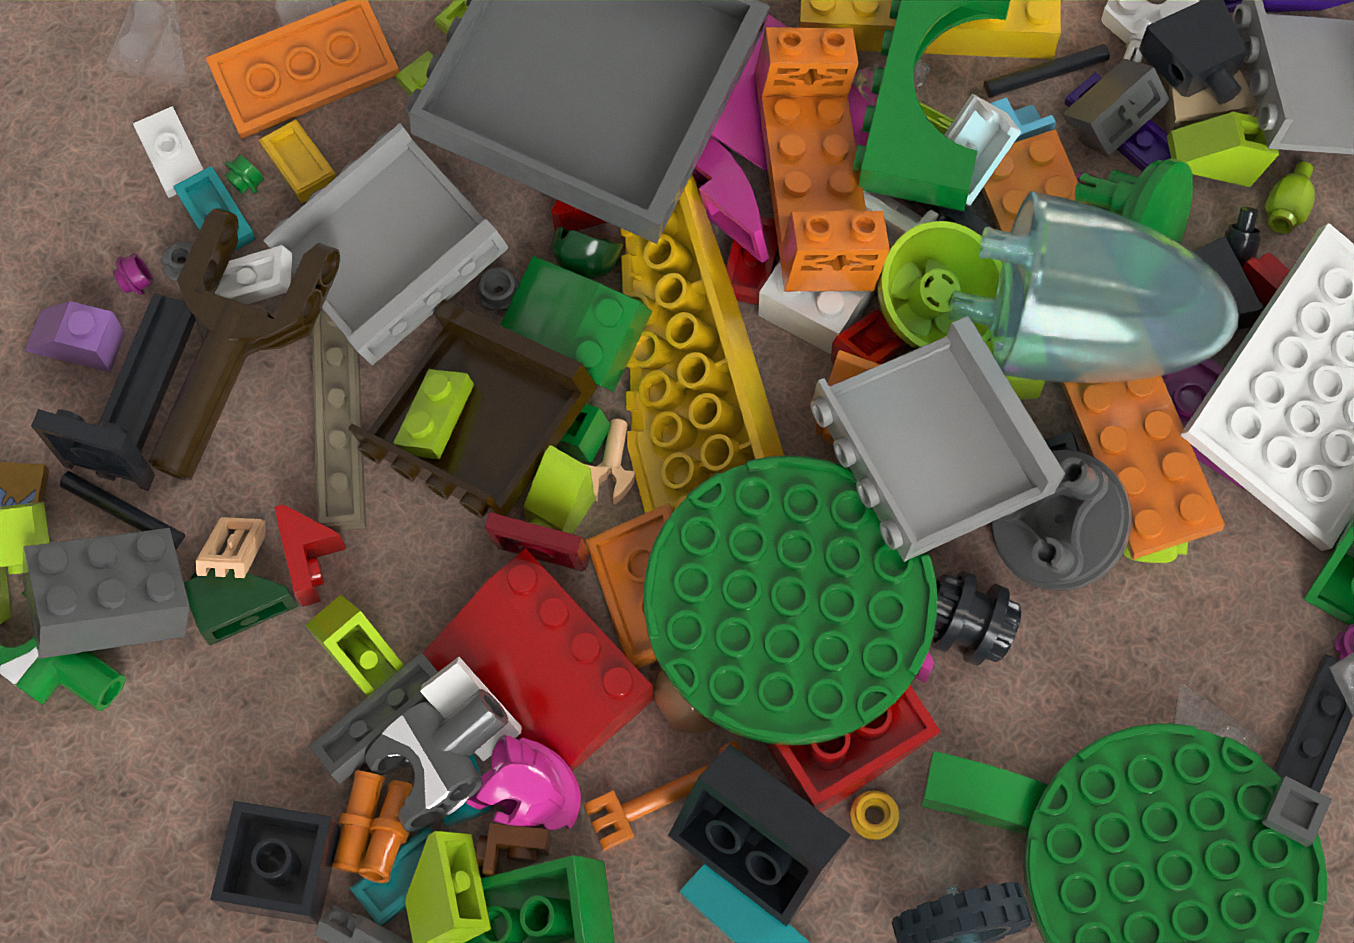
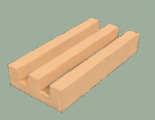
M219 518L196 559L197 576H207L210 568H215L216 577H226L229 569H234L235 578H245L265 538V521L262 519ZM229 529H236L234 534H231L228 538L227 547L223 555H218L229 535Z

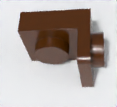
M489 823L488 836H479L476 852L478 865H483V874L485 877L497 875L501 850L508 851L507 859L519 862H537V855L549 856L552 836L549 829Z

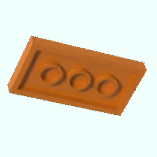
M368 0L344 1L205 57L241 139L395 77L400 72Z

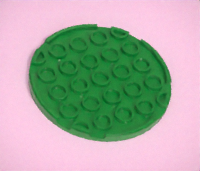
M770 456L746 461V464L734 467L721 474L713 475L686 496V499L674 510L669 519L665 521L655 539L647 563L643 592L644 618L654 655L663 673L681 697L699 714L733 734L755 741L779 745L814 744L848 735L866 726L895 704L908 689L926 658L934 635L937 618L938 597L930 555L925 552L903 562L897 549L892 550L887 546L880 531L881 521L873 507L867 508L861 501L856 487L857 479L851 469L827 460L805 456Z
M1152 723L1132 726L1099 738L1081 749L1057 772L1041 794L1028 826L1024 846L1023 870L1025 890L1035 925L1044 943H1316L1320 935L1318 932L1323 917L1324 904L1327 903V870L1320 837L1317 833L1314 843L1306 847L1261 824L1281 778L1261 760L1263 757L1247 746L1227 736L1221 737L1208 731L1196 729V726Z

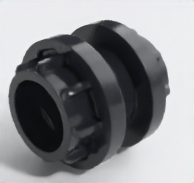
M964 570L960 571L956 577L943 574L936 579L938 597L937 618L931 647L941 652H946L954 642L965 647L964 661L975 666L980 665L985 659L993 662L1003 659L1014 641L1021 620V607L1018 603L1009 600V589L993 584L985 594L975 590L977 580L974 574Z

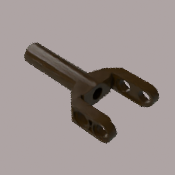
M219 208L213 209L207 215L177 279L187 308L195 315L204 340L148 461L153 468L184 481L192 480L247 356L260 350L281 349L310 335L339 269L340 252L338 249L317 243L312 249L304 253L278 313L274 318L266 311L215 294L239 241L237 234L238 218L235 214Z

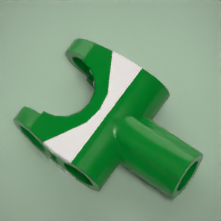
M24 590L21 594L26 598ZM34 636L25 644L17 647L0 645V674L41 705H44L58 686L62 685L97 711H103L110 706L122 691L126 682L123 674L90 651L39 659Z

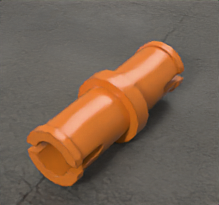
M365 771L354 772V781L346 813L340 814L338 822L343 826L331 868L360 874L359 868L363 863L370 838L369 828L375 817L385 777Z
M394 780L389 783L388 792L379 818L373 819L370 825L369 833L372 837L359 872L362 877L372 882H389L390 873L399 847L407 842L409 831H406L401 825L398 813L406 804L404 801L413 788V785L408 782Z

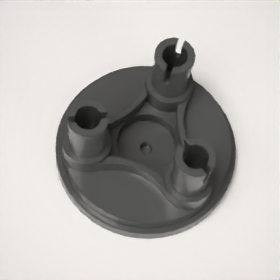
M1057 450L1052 451L1065 475L1055 493L992 521V534L1001 559L1019 578L1042 589L1069 591L1094 583L1115 566L1129 541L1132 527V509L1123 483L1108 466L1082 452Z

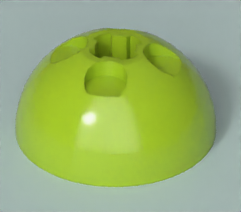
M932 221L920 224L898 238L889 250L877 285L878 300L886 322L901 340L915 349L946 337L952 322L966 316L970 317L984 342H987L1000 327L1008 305L1007 277L1002 262L995 250L975 231L966 226L948 221Z

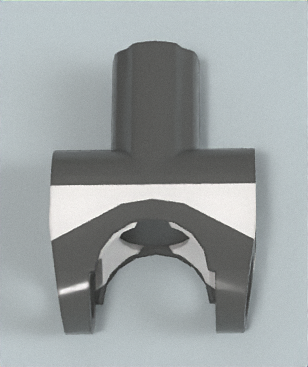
M479 689L446 719L429 701L419 703L408 709L388 726L367 751L365 762L371 773L385 775L401 766L406 767L412 764L414 785L411 793L404 801L406 804L398 813V819L406 831H418L434 825L456 811L480 789L482 778L469 759V756L508 723V716L505 710L487 691Z

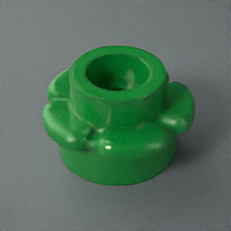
M239 154L232 162H225V166L229 171L224 177L242 195L248 189L253 194L258 192L256 187L265 179L245 157Z

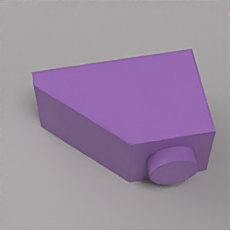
M69 301L40 311L25 350L26 352L110 372L125 331L112 311Z

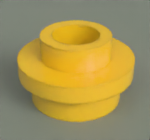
M876 790L867 791L859 795L853 802L850 810V821L854 830L863 838L881 840L890 836L896 829L899 821V809L896 802L888 794ZM869 808H878L883 813V821L879 824H871L866 820L865 812Z

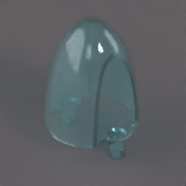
M1036 191L1029 192L1023 200L1011 232L996 230L991 227H985L980 243V247H983V249H980L979 257L1003 261L997 294L994 298L954 290L949 309H952V311H949L948 314L949 320H959L969 316L973 323L988 325V329L991 331V343H993V357L1005 376L1073 383L1126 382L1149 379L1176 373L1198 365L1217 354L1231 341L1237 330L1239 318L1236 299L1222 277L1204 260L1177 241L1148 226L1113 212Z

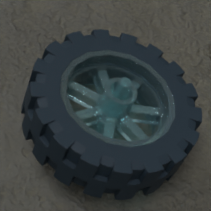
M1005 882L1000 885L995 883L979 889L975 887L963 890L959 894L956 886L946 889L948 895L939 897V900L922 903L915 909H908L902 912L900 916L894 917L891 922L897 943H987L1001 940L1006 935H1013L1022 931L1021 929L1027 928L1033 923V919L1021 884L1019 882Z

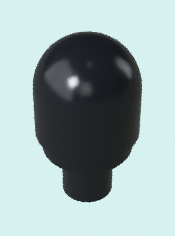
M1241 207L1237 223L1230 224L1224 234L1242 268L1252 257L1256 258L1261 241L1259 236L1260 230L1255 228L1259 211L1251 207Z

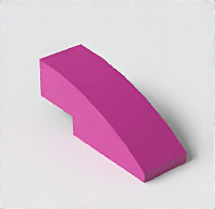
M712 137L709 139L692 173L697 188L700 191L708 218L763 263L769 259L767 238L753 189L742 168L729 151Z

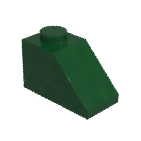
M210 568L207 576H197V572H195L191 576V580L184 582L190 610L200 634L210 646L297 607L294 598L286 586L247 573L245 578H235L234 569H229L226 577H216L215 568Z

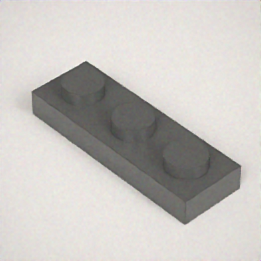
M422 652L309 746L339 784L366 763L365 756L367 751L388 726L411 707L428 701L420 690L422 684L437 674L438 671Z

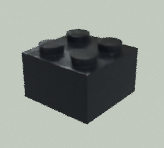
M234 801L210 900L224 910L318 925L323 912L332 871L331 866L332 862H334L341 831L340 826L331 816Z

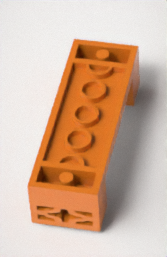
M765 28L754 74L784 292L874 291L890 250L884 212L866 211L863 188L859 187L860 172L853 171L856 144L848 95L859 64L853 28Z

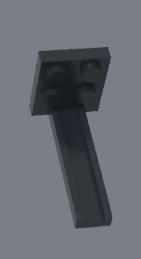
M157 293L152 296L98 425L86 423L82 417L67 410L58 409L56 414L38 409L31 427L63 467L73 469L74 465L96 471L95 474L98 477L115 481L116 477L136 482L140 489L149 491L155 473L141 455V451L196 321L195 315L187 308L184 301Z

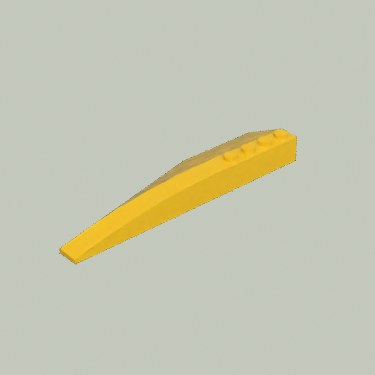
M691 175L657 244L621 228V235L625 237L626 254L621 255L623 294L642 302L653 311L626 366L630 372V391H626V410L631 412V431H627V447L645 513L667 503L676 509L686 499V496L702 482L717 473L721 474L729 469L746 464V461L770 456H784L747 330L693 175Z

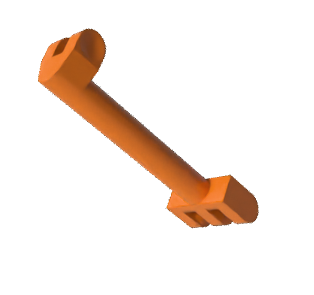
M737 741L730 742L719 749L721 754L731 744L741 752ZM710 764L621 805L614 790L586 803L584 808L587 815L596 814L604 808L608 812L607 815L591 823L595 833L614 826L616 832L605 836L599 841L603 851L635 837L629 822L689 795L698 777Z

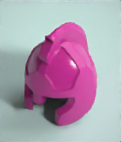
M503 734L497 740L492 751V769L481 776L482 785L471 798H468L466 803L479 810L490 805L503 807L504 813L495 811L492 821L501 824L524 827L542 825L543 829H549V831L564 826L567 829H571L578 816L581 794L578 782L570 767L558 754L543 744L525 738L517 740Z

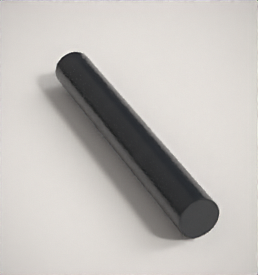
M1105 44L986 80L984 81V87L990 98L1108 61L1110 59L1109 50Z
M67 471L60 480L61 488L140 531L170 528L175 550H177L185 538V533L71 471Z

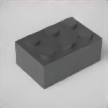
M170 528L24 546L22 580L39 659L185 637L190 605Z

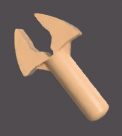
M618 418L610 421L611 426L607 434L603 462L596 467L586 465L591 468L596 502L599 499L600 484L608 478L609 474L612 475V479L616 483L613 493L614 505L625 497L635 482V471H626L621 466L627 422Z

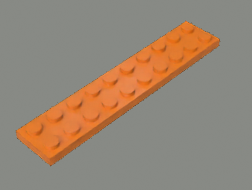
M1054 129L1014 142L981 190L998 232L1004 237L1005 249L1090 456L1104 463L1119 477L1128 493L1132 509V527L1127 547L1132 560L1222 531L1225 523L1191 444L1180 436L1184 427L1118 275H1115L1114 264L1087 203H1080L1075 200V188L1078 180L1057 131Z

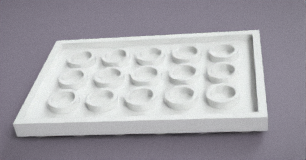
M1329 223L1317 230L1180 434L1186 441L1321 551L1332 549L1354 514V244Z

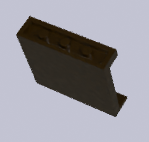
M443 299L433 313L444 328L369 431L354 424H351L348 429L360 442L357 449L371 461L380 464L384 459L391 463V468L405 479L413 482L418 477L426 481L424 484L433 493L446 500L451 495L460 499L459 503L479 518H483L489 512L507 516L536 476L550 445L553 447L557 446L593 395L597 386L582 363ZM428 369L467 373L474 383L440 459L417 457L393 445Z

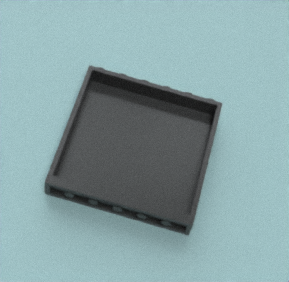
M467 0L466 6L468 8L463 17H456L450 25L446 38L448 44L443 53H435L429 63L426 73L428 78L422 90L415 89L408 101L406 114L410 115L411 134L657 244L765 29L770 5L758 0Z

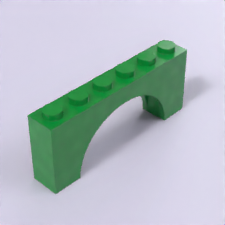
M892 0L889 18L895 19L896 23L894 31L886 29L884 33L880 56L887 57L885 69L876 67L871 94L878 95L876 107L867 105L862 132L869 133L866 146L858 144L853 164V171L860 172L859 187H862L863 191L960 211L965 210L978 151L955 143L932 125L917 99L913 73L924 51L940 35L955 26L980 19L1006 20L1010 0Z

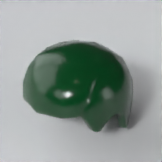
M560 226L554 233L551 241L556 262L564 269L588 279H596L607 275L617 262L623 244L620 242L613 243L605 238L598 239L579 231L563 229Z

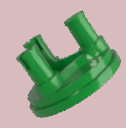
M1172 158L1165 161L1157 160L1151 163L1140 177L1122 173L1119 170H1113L1107 180L1083 173L1079 180L1084 182L1085 185L1077 183L1075 200L1080 203L1084 202L1109 209L1111 214L1116 216L1119 221L1115 245L1105 244L1114 264L1115 275H1118L1120 281L1125 283L1126 287L1130 290L1140 293L1150 292L1157 286L1163 271L1172 264L1187 226L1193 195V177L1189 165L1184 161Z

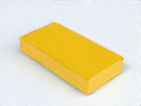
M296 119L259 139L261 147L301 204L306 202L314 192L325 188L337 177L334 170Z

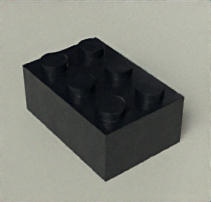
M731 744L698 777L668 834L671 839L786 927L814 894L851 835Z

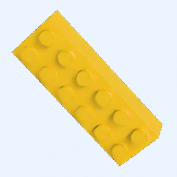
M800 0L799 28H853L856 51L881 52L885 30L894 31L896 20L889 18L892 0ZM1010 0L1006 20L980 19L955 26L935 39L923 54L1054 59L1061 34V0Z

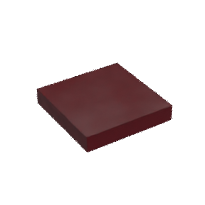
M489 512L485 529L499 550L519 554L526 548L536 560L581 572L583 570L586 571L591 555L582 536Z

